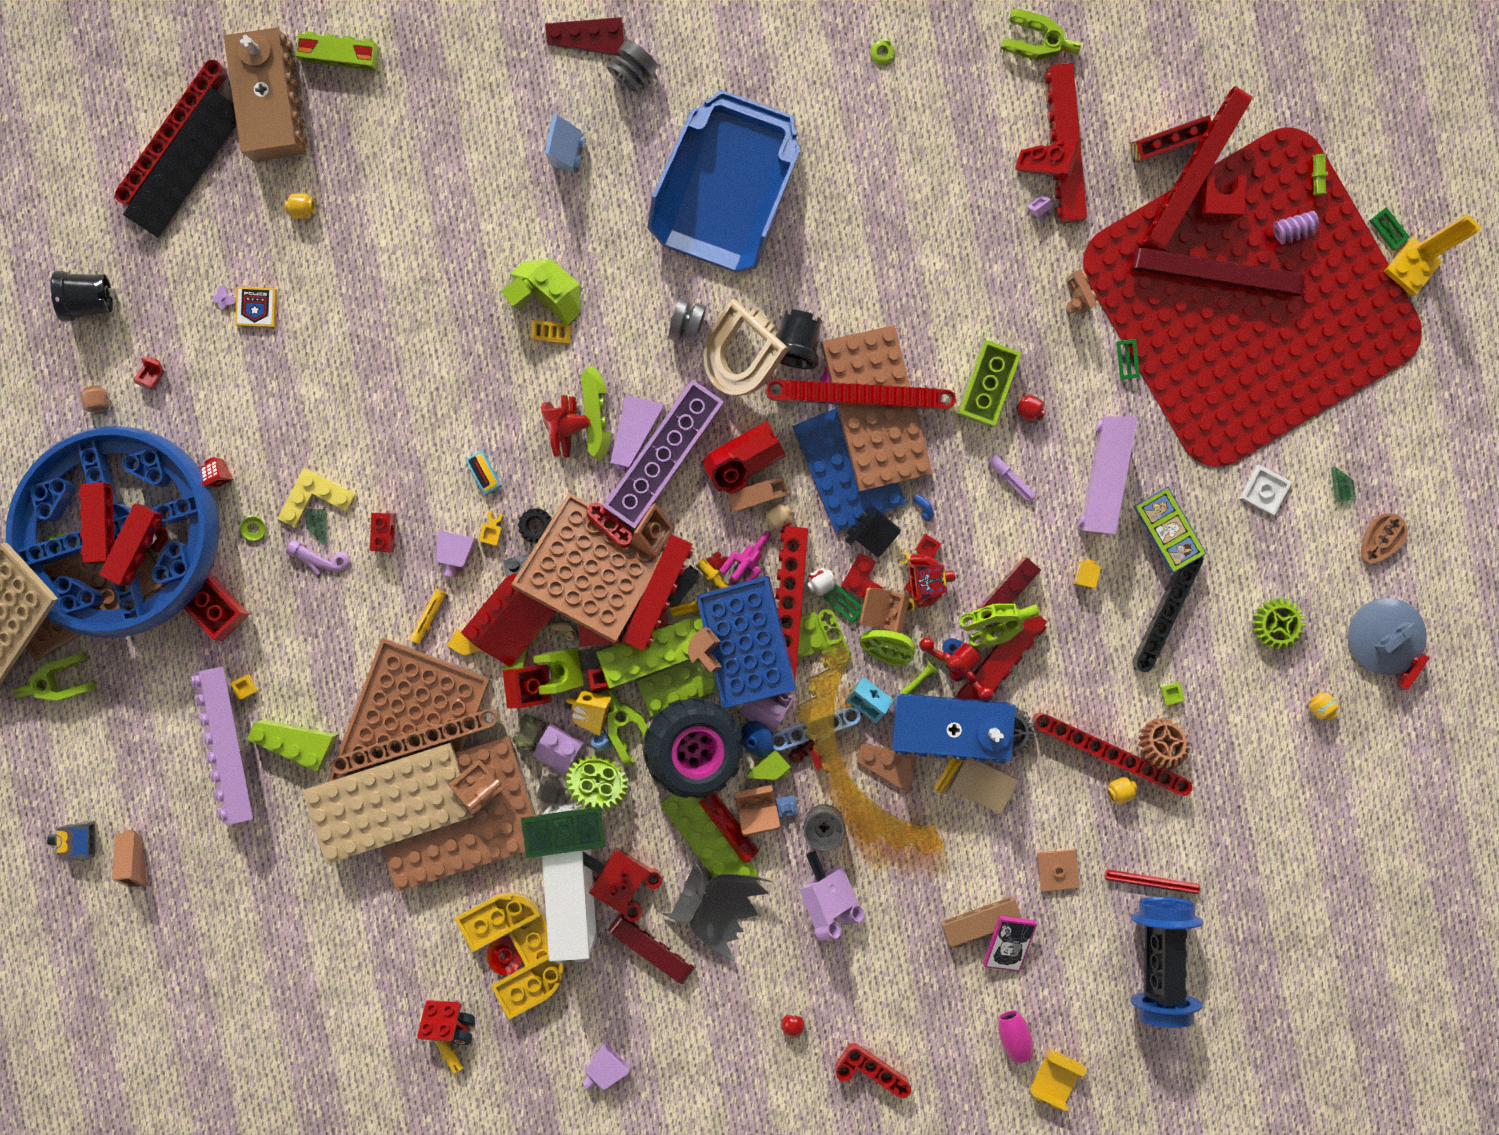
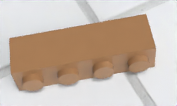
M1011 896L943 920L941 924L950 947L958 948L970 940L978 941L984 935H993L999 916L1022 917L1016 900Z

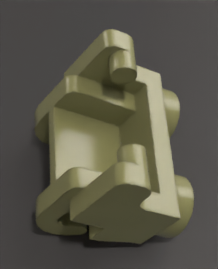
M526 714L521 719V730L514 735L513 742L520 748L535 751V738L538 732L543 727H546L547 723Z

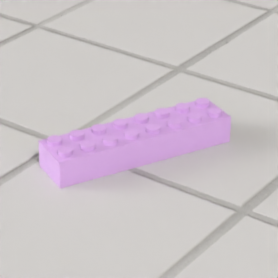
M692 379L603 507L637 529L651 505L659 498L721 410L724 401Z
M216 667L193 672L191 684L193 688L196 687L197 695L194 696L196 706L200 707L201 714H198L200 726L203 725L204 727L202 740L204 745L207 744L208 752L205 754L207 763H211L212 771H209L211 782L215 783L213 796L214 800L218 801L219 804L217 809L218 819L228 825L251 820L253 816L224 668Z

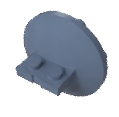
M1380 598L1366 603L1355 613L1348 629V644L1353 657L1362 667L1378 674L1394 675L1408 670L1412 667V660L1420 657L1426 646L1427 633L1422 617L1415 608L1398 599Z

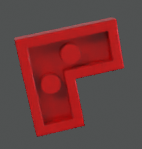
M859 553L841 586L864 599L867 588L884 589L882 586L867 579L876 561Z

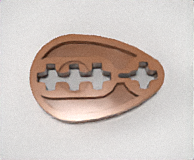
M1392 513L1380 514L1371 521L1361 544V558L1365 563H1377L1386 559L1405 542L1408 529L1405 521L1400 516ZM1390 520H1396L1395 524L1397 525V527H1392L1390 529L1391 535H1386L1384 537V540L1386 542L1379 543L1380 539L1378 537L1384 536L1386 533L1384 531V528H1390V526L1392 525L1390 523ZM1374 550L1373 556L1375 557L1368 559L1369 555L1367 554V552H1372Z

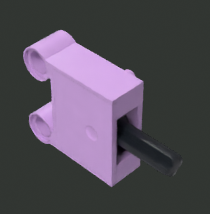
M810 851L806 856L816 879L800 888L799 891L815 927L817 939L820 941L836 939L841 934V928L839 923L833 919L838 916L843 925L859 923L864 918V911L857 902L844 868L840 867L824 872L816 851Z

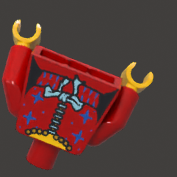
M908 552L900 553L899 555L903 554L907 558L906 561H899L901 564L911 562L908 564L912 598H909V602L912 603L913 607H908L907 611H912L916 606L921 608L934 605L942 597V594L947 592V583L955 581L954 571H945L944 565L939 564L936 559L925 554H911L910 556Z

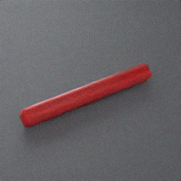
M1109 869L1105 871V879L1107 881L1190 894H1199L1200 885L1197 883Z

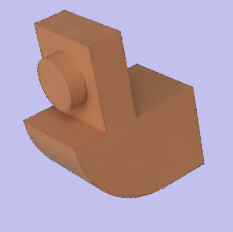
M702 627L691 638L688 645V654L692 663L702 662L701 666L707 672H717L722 666L710 652L721 641L709 627Z

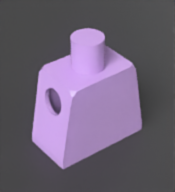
M438 531L436 560L446 564L443 575L455 577L457 566H467L477 538Z
M604 1041L586 1066L585 1072L589 1076L583 1081V1084L589 1090L596 1084L605 1090L629 1073L630 1066Z

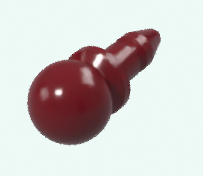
M818 738L809 740L803 746L798 745L797 748L792 749L789 753L790 760L793 763L802 762L804 757L808 755V751L815 746Z

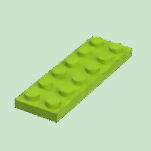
M701 615L653 631L651 636L654 637L650 648L646 647L644 651L623 642L596 652L609 689L690 660L688 645L691 638L703 627Z
M672 794L659 804L713 878L719 874H739L754 877L758 875L750 861L745 864L698 803L703 797L683 798Z

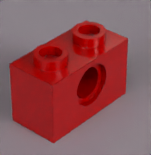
M371 513L370 551L394 552L396 514Z

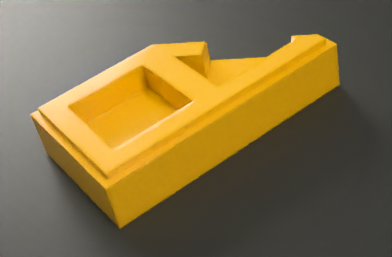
M456 629L447 644L448 647L462 655L482 651L464 637L459 629Z

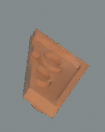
M861 743L857 762L909 793L917 756L909 753L908 755H898L891 749Z

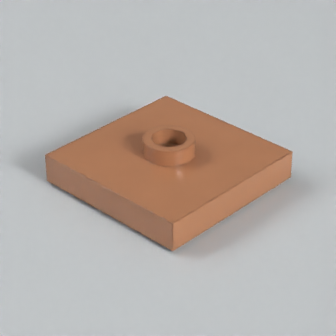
M1075 849L1037 852L1041 892L1079 888Z

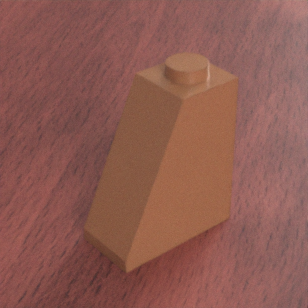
M783 477L743 488L734 494L728 493V501L733 512L787 496L788 492Z
M124 830L123 833L115 834L112 880L128 888L147 886L142 836L134 830Z

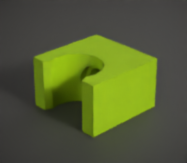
M578 648L558 649L533 656L534 663H547L551 670V678L548 684L539 687L540 694H557L584 685Z

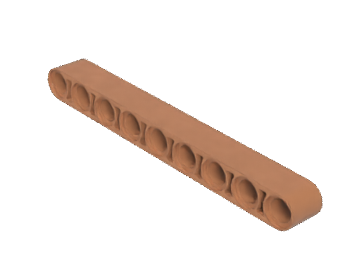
M488 708L343 754L332 761L331 767L335 773L344 774L492 727L499 721L500 714L496 709ZM486 713H491L494 716L493 722L486 721ZM468 719L475 721V728L468 727ZM449 725L456 726V734L450 733ZM432 730L438 733L439 737L437 740L431 738L430 733ZM413 736L420 739L419 746L413 744ZM395 742L401 744V751L395 750ZM376 748H380L383 751L382 757L377 756ZM358 754H362L364 756V763L358 761ZM340 759L346 762L345 769L340 767Z

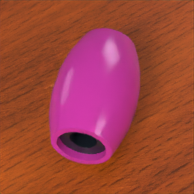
M1016 1010L1002 1013L998 1017V1031L1005 1052L1014 1063L1029 1061L1033 1057V1040L1026 1021Z

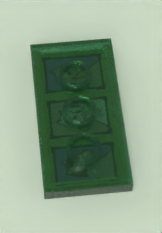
M601 806L521 817L526 858L607 846Z

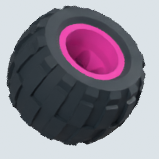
M690 697L685 700H676L669 703L668 707L662 711L659 710L652 718L653 721L650 727L646 729L643 755L649 773L664 790L673 793L675 796L702 798L709 796V793L714 791H721L727 786V781L731 777H735L740 768L738 766L739 761L743 758L742 734L738 724L734 721L731 714L712 701ZM695 732L693 736H688L689 733ZM701 736H707L705 742H701L700 738ZM691 742H695L692 750H688L687 747L691 745ZM703 749H707L708 751L705 756H701V751ZM679 751L684 752L681 758H678ZM691 757L696 758L694 764L689 763Z

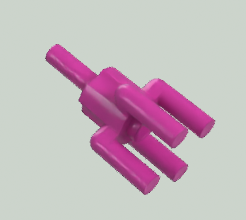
M765 530L754 547L748 545L742 554L737 551L731 553L719 570L721 574L725 575L734 562L737 561L738 568L728 582L735 585L742 574L747 571L751 573L745 582L754 580L759 576L761 569L756 564L763 556L759 551L770 538L771 533Z

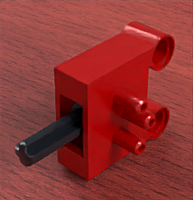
M615 847L605 864L583 851L584 866L598 874L589 888V894L622 913L628 921H637L641 917V906L637 901L629 900L643 878L648 888H658L662 883L660 871L655 868H649ZM655 874L658 876V880L650 882L648 877ZM635 907L638 912L635 915H630L627 912L628 909Z

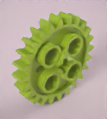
M592 754L591 759L587 755L584 756L583 760L578 758L577 763L573 762L571 768H568L565 777V787L568 788L567 794H572L570 800L577 799L576 806L583 804V809L590 807V809L600 807V810L604 808L606 812L609 811L610 807L615 809L617 804H621L628 788L626 785L628 779H624L626 773H620L622 767H615L616 761L610 763L609 757L603 760L602 755L599 756V759H596L594 754Z

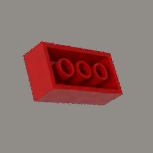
M184 565L180 569L181 574L185 571ZM211 572L195 598L184 608L215 641H224L250 615Z

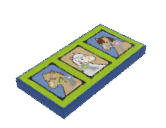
M1165 487L1133 506L1171 573H1175L1207 554L1169 487Z

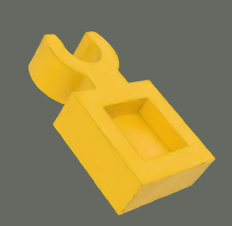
M490 510L487 515L489 524L483 522L478 541L498 546L503 527L498 526V523L502 521L503 514L499 513V517L493 519V511Z

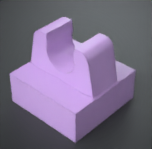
M1041 195L1030 203L1027 209L1038 220L1044 221L1043 213L1047 212V214L1052 215V206L1054 204L1050 198Z

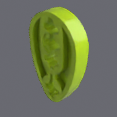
M873 630L864 632L860 639V646L868 654L889 665L905 666L913 660L916 649L912 639L902 633Z

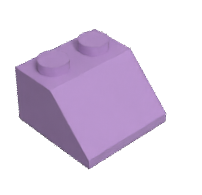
M551 723L544 732L532 756L565 775L584 742Z

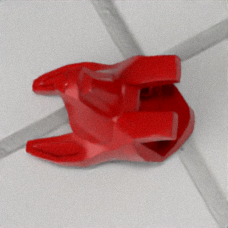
M561 395V408H554L551 402H545L541 405V414L545 427L549 431L554 457L560 456L561 442L563 457L569 458L571 435L591 427V422L587 415H576L577 401L574 396L569 397L568 400V395Z

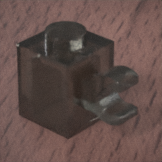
M548 774V777H542L536 797L537 800L556 805L558 797L565 801H571V798L565 796L568 788L564 787L561 789L562 781L559 780L558 776Z

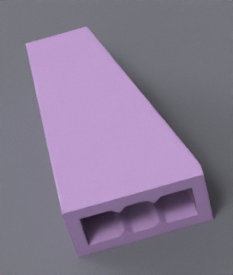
M626 395L610 461L611 464H615L614 468L625 470L626 467L630 468L664 410V404Z

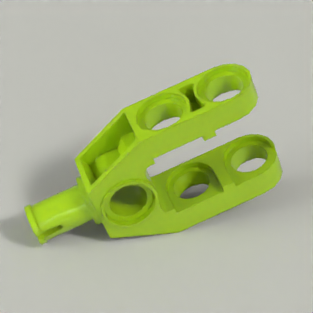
M1012 9L1009 17L1010 23L1017 22L1023 27L1036 28L1035 30L1044 32L1045 37L1042 45L1039 46L1024 43V40L1017 41L1003 38L1001 45L1003 51L1009 50L1012 51L1011 53L1023 57L1027 55V58L1034 60L1055 57L1061 51L1079 54L1082 43L1065 39V31L1050 17L1021 9ZM1047 39H1054L1056 44H1050Z
M992 604L962 615L959 623L964 631H971L977 628L982 629L983 626L995 622H1001L970 635L969 642L971 646L979 651L1009 641L1024 629L1023 623L1025 620L1041 616L1037 604L1021 610L1017 608L1016 604ZM992 614L989 618L983 619L985 615ZM973 620L971 624L965 625L967 621ZM1001 632L998 637H992L995 633ZM983 638L980 643H974L977 639Z
M85 652L44 664L29 678L30 684L14 688V693L22 691V693L16 694L15 697L21 699L34 694L35 698L58 701L97 689L94 680L86 684L70 686V689L58 690L57 682L53 673L63 670V667L66 669L79 665L78 663L82 661L88 662ZM43 681L47 683L46 689L42 685Z
M612 688L602 694L612 697L608 712V736L625 766H629L635 762V759L629 754V748L625 740L621 739V733L618 728L625 726L630 721H634V723L638 724L644 740L646 729L649 726L646 725V719L643 714L627 703H620ZM618 712L625 713L626 720H618L616 714Z

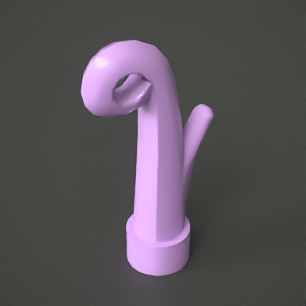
M291 540L285 552L292 557L302 560L316 575H320L317 567L340 572L347 569L350 564V558L346 553H336L333 561L330 562L301 546V543L295 540ZM338 558L344 560L342 565L338 564Z

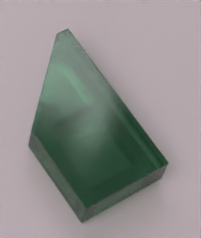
M306 509V529L323 545H327V509Z

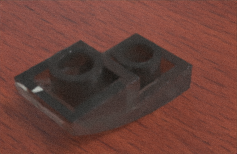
M613 644L579 650L581 670L600 666L596 652L612 647Z

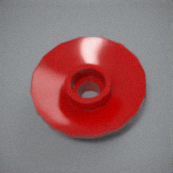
M502 936L489 945L487 963L496 974H512L521 965L522 958L509 936ZM501 952L504 953V958H503V959L500 958V953H501Z

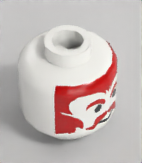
M820 568L808 575L806 586L811 594L815 593L817 596H822L834 589L836 580L829 569Z

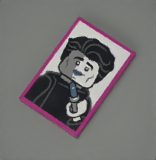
M999 916L983 960L984 967L1020 972L1037 926L1036 921Z

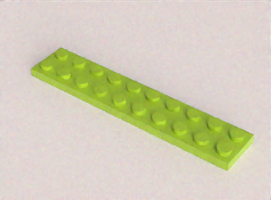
M815 612L801 617L798 659L828 648ZM792 621L781 625L783 628L789 629L792 626ZM785 637L786 646L788 648L791 644V641L789 638ZM689 660L637 680L650 717L656 715L659 710L662 711L669 706V703L676 700H685L690 697L700 698L718 691L714 672H707L701 666L702 662L692 663Z

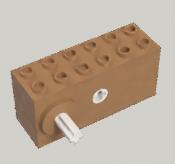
M278 27L223 35L241 153L253 162L306 154L305 148H308V141L306 136H303L305 121L300 116L302 102L297 96V91L300 90L297 78L295 79L294 76L297 67L295 60L291 56V53L294 52L292 41Z

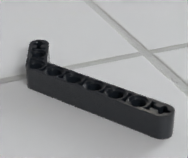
M1203 556L1195 560L1193 564L1190 563L1173 573L1133 658L1132 663L1135 669L1149 672L1154 667L1204 560ZM1183 571L1187 573L1185 581H1182L1180 577ZM1175 588L1179 590V596L1176 599L1172 596ZM1166 606L1171 608V613L1168 616L1164 614ZM1161 623L1163 630L1157 633L1156 626ZM1152 640L1155 646L1152 650H1149L1147 645ZM1145 652L1151 654V656L1149 657L1147 655H1144L1143 653ZM1141 660L1146 662L1145 666L1140 663Z

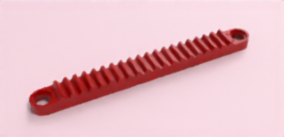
M773 380L765 388V394L770 400L785 402L947 410L956 403V395L951 390L929 387L915 388L822 381ZM773 385H777L781 390L777 396L773 395L770 391ZM942 395L949 396L950 403L948 405L941 402Z

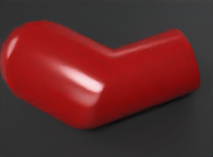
M165 527L159 528L155 533L156 540L150 548L156 552H160L168 540Z

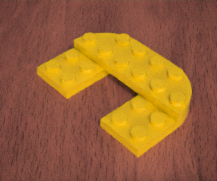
M499 893L454 918L472 952L506 934H509L525 966L491 985L509 1020L545 1001L556 991L563 977L565 963L549 961L547 921L540 908L531 899L518 893Z

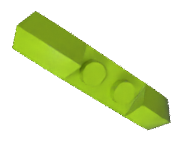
M591 365L581 375L584 412L591 422V427L586 428L588 452L598 461L602 462L607 454L611 438L610 432H603V428H606V417H602L601 410L605 409L604 398H600V395L606 394L607 390L602 376Z

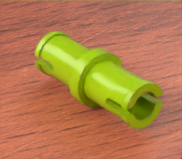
M1326 154L1313 155V173H1311V178H1313V195L1315 196L1327 194L1326 177L1328 172H1326Z

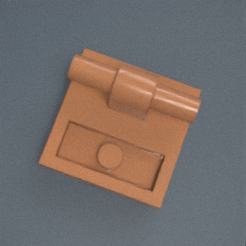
M1081 269L1073 272L1066 278L1075 298L1066 305L1067 313H1074L1079 310L1084 313L1097 305V296L1093 290H1090L1088 277L1085 273H1082Z
M479 759L448 784L472 815L477 813L503 790L501 782L493 777Z

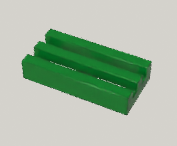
M1387 207L1369 220L1392 250H1395L1410 238ZM1383 214L1392 224V226L1396 229L1399 235L1402 237L1401 240L1394 233V230L1391 228V226L1388 225L1386 221L1383 219Z
M1136 339L1116 341L1120 380L1139 378L1140 371ZM1131 343L1133 344L1136 374H1132L1129 351V344ZM1125 344L1128 375H1124L1121 351V345Z
M837 584L834 585L833 590L824 596L828 603L852 623L862 612L863 606ZM837 589L855 606H857L859 610L855 611L850 605H848L843 599H841L836 593H834V591ZM832 595L849 611H851L854 614V616L851 617L850 615H848L829 597Z

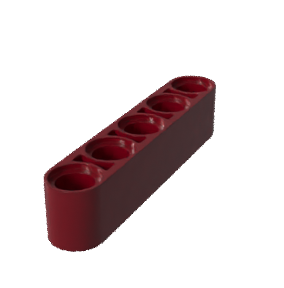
M620 913L608 928V931L676 982L684 984L695 967L692 964L686 963L685 959L676 952L672 953L669 947L662 942L654 940V936L645 930L639 929L640 926L628 921Z

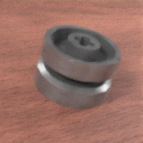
M680 298L671 318L668 339L678 342L685 331V344L695 347L703 324L706 305L696 303L691 313H689L690 301Z

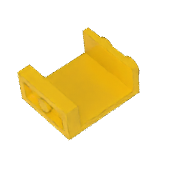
M1049 1048L1031 1084L1030 1091L1033 1095L1032 1097L1043 1103V1101L1050 1103V1106L1058 1111L1061 1109L1068 1111L1069 1108L1066 1101L1078 1076L1084 1077L1087 1069L1082 1063Z

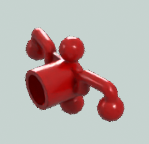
M931 638L921 639L919 642L920 649L946 662V667L950 670L949 677L952 681L959 682L966 677L981 700L990 701L993 698V690L988 686L982 687L976 680V676L971 672L982 660L981 655L972 646L963 642L950 655L947 652L942 653L935 649L934 641Z

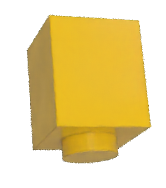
M1085 559L1084 562L1078 561L1073 584L1096 588L1101 566L1096 565V561Z

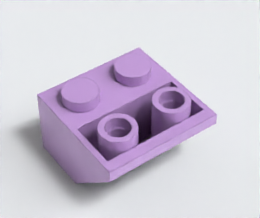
M787 692L748 702L743 705L739 713L751 721L762 723L772 733L783 719L794 696Z

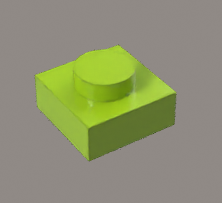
M1180 682L1160 686L1164 705L1167 706L1185 701Z

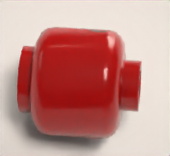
M1032 394L1024 395L1016 406V409H1018L1017 414L1030 423L1035 422L1037 419L1040 421L1046 413L1044 401Z

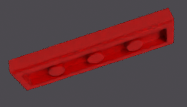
M716 792L709 793V796L704 797L698 803L743 863H747L759 852L758 848L749 836H743L740 824Z

